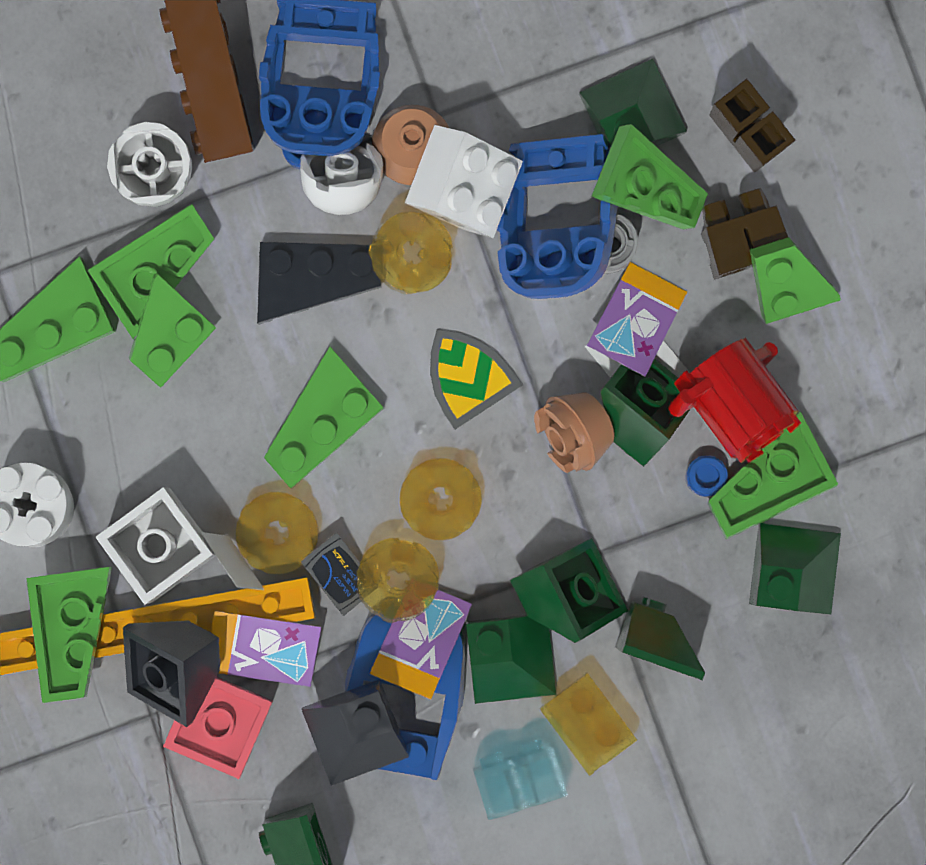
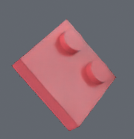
M216 677L193 723L185 727L174 720L163 747L240 779L273 701Z

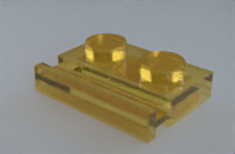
M587 672L539 708L589 776L637 741L636 737Z

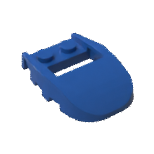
M277 0L279 15L276 25H270L266 39L267 47L259 69V79L261 81L260 113L264 129L274 144L292 153L318 156H335L347 153L356 148L363 141L367 133L379 88V45L375 21L376 3L346 0ZM285 40L365 47L361 91L281 84Z
M603 134L510 144L509 152L523 162L497 231L500 232L501 249L498 251L499 270L505 284L514 292L531 299L568 297L592 287L605 273L613 244L618 206L601 200L600 225L526 231L527 187L598 180L610 151L609 143Z
M400 604L385 606L377 610L363 625L350 667L347 669L345 692L362 686L364 680L373 682L380 679L371 675L370 671ZM462 631L459 633L434 693L445 695L439 734L432 735L399 729L409 757L378 769L431 778L432 780L439 778L441 767L450 746L461 707L463 706L465 694L466 644ZM380 679L382 684L397 686L383 679Z

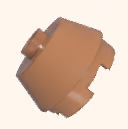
M414 104L397 107L383 116L374 130L372 146L382 156L383 173L387 177L401 184L412 185L434 125L449 128L442 116L428 107Z
M587 392L550 397L547 399L546 405L535 412L534 422L537 434L545 431L548 441L553 447V450L547 454L565 473L576 470V472L581 469L585 471L591 470L614 442V430L607 412L600 402Z

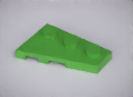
M80 256L0 329L1 382L11 380L115 332L83 258Z
M331 347L328 348L264 456V459L291 489L384 409Z
M112 567L26 578L42 703L84 698L87 696Z

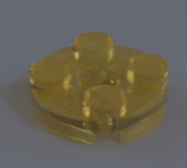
M402 212L390 217L379 226L368 252L372 259L373 269L379 279L390 289L404 295L429 291L438 286L447 277L452 265L450 261L453 246L449 232L438 219L425 213ZM406 242H409V246L414 245L415 242L421 248L417 253L420 258L417 264H413V260L407 262L404 259L405 251L403 246Z
M436 458L424 461L410 471L402 484L399 500L402 515L414 531L429 539L448 540L459 536L472 526L479 515L482 498L479 484L468 468L451 459ZM438 487H443L445 494L452 495L453 498L451 506L446 504L445 506L448 509L441 512L437 511L436 504L429 503L428 500L429 494L433 493L435 495L434 489Z
M270 492L256 497L242 509L236 524V542L242 556L252 567L270 574H284L300 568L303 565L301 561L314 551L318 543L319 528L315 514L301 499L284 492ZM274 521H279L281 527H288L289 530L288 538L282 537L285 542L280 545H275L274 539H267L266 529H272L269 524Z
M399 538L384 539L371 546L363 555L356 574L357 592L362 603L371 613L388 623L407 621L420 616L430 607L438 590L439 569L433 555L423 545L414 541L411 543L406 540H399ZM392 570H395L397 574L405 572L409 580H405L404 584L408 586L404 589L390 587L387 583L390 580V576H387V574Z

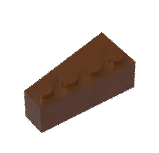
M164 0L166 7L160 8L159 12L165 33L172 32L176 49L170 50V57L175 74H183L186 90H181L180 96L185 114H193L196 130L190 131L195 155L203 154L204 162L207 163L253 152L255 148L243 96L239 94L238 90L239 79L232 53H229L228 45H230L229 34L223 15L219 13L218 4L221 3V0Z

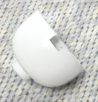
M150 122L129 126L122 132L123 135L109 149L107 162L111 182L122 196L137 205L158 207L171 203L183 194L191 178L192 160L187 145L179 135L163 124Z
M366 143V149L357 146L347 153L335 156H304L302 154L300 158V173L303 191L312 204L324 212L336 215H349L362 211L374 201L380 190L383 179L382 156L374 146Z

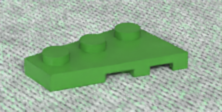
M630 124L619 126L591 197L684 230L696 227L708 193Z
M193 204L88 269V272L132 339L137 336L140 317L149 296L152 277L157 273L175 289L215 238Z
M801 412L796 415L801 422L797 429L792 433L787 428L784 429L780 437L762 449L763 455L743 467L708 501V505L726 540L838 486V482Z

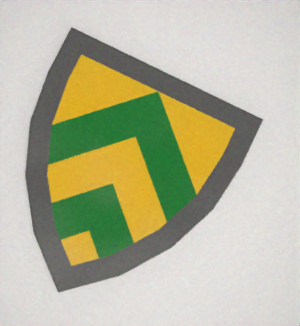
M436 330L431 349L430 376L434 395L454 430L522 386L511 367L499 353L482 341L460 332Z

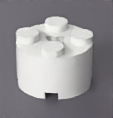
M17 463L0 469V539L16 546L41 547L61 536L69 527L74 512V500L64 479L53 470L33 463ZM31 498V501L37 503L35 511L29 510L26 514V510L21 508V503L23 500Z

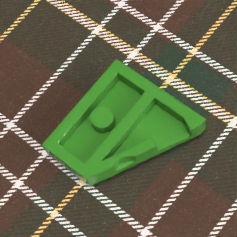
M790 237L750 249L760 312L766 324L841 300L836 288L825 279L810 259L805 257Z
M156 273L150 283L151 289L145 309H143L140 317L139 330L133 341L129 360L161 388L216 327Z

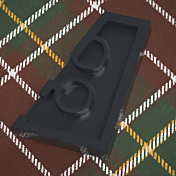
M260 242L257 324L260 325L279 317L309 310V308L382 288L383 246Z

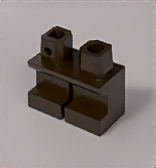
M746 78L714 103L709 116L755 173L794 143L796 139L773 111L766 117H762L770 107Z
M761 188L738 196L744 216L731 220L725 200L707 204L702 208L705 229L701 236L708 250L711 261L710 268L714 280L748 270L751 267L753 268L750 249L788 238L777 205L769 206L768 200Z

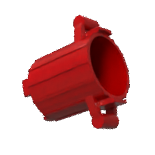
M746 337L735 341L710 356L691 373H688L687 370L684 371L674 383L680 393L669 405L670 413L675 417H680L687 410L694 407L730 457L738 458L740 463L745 460L750 463L764 454L762 449L780 437L784 429L787 428L792 433L801 424L796 416L798 409L766 368L770 361L778 354L777 346L771 342H767L761 348L755 350Z

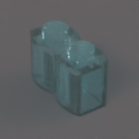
M536 740L519 746L520 753L514 756L504 758L503 753L498 752L479 759L480 766L473 768V772L488 820L503 817L568 795L554 748L551 744L543 746L542 740Z

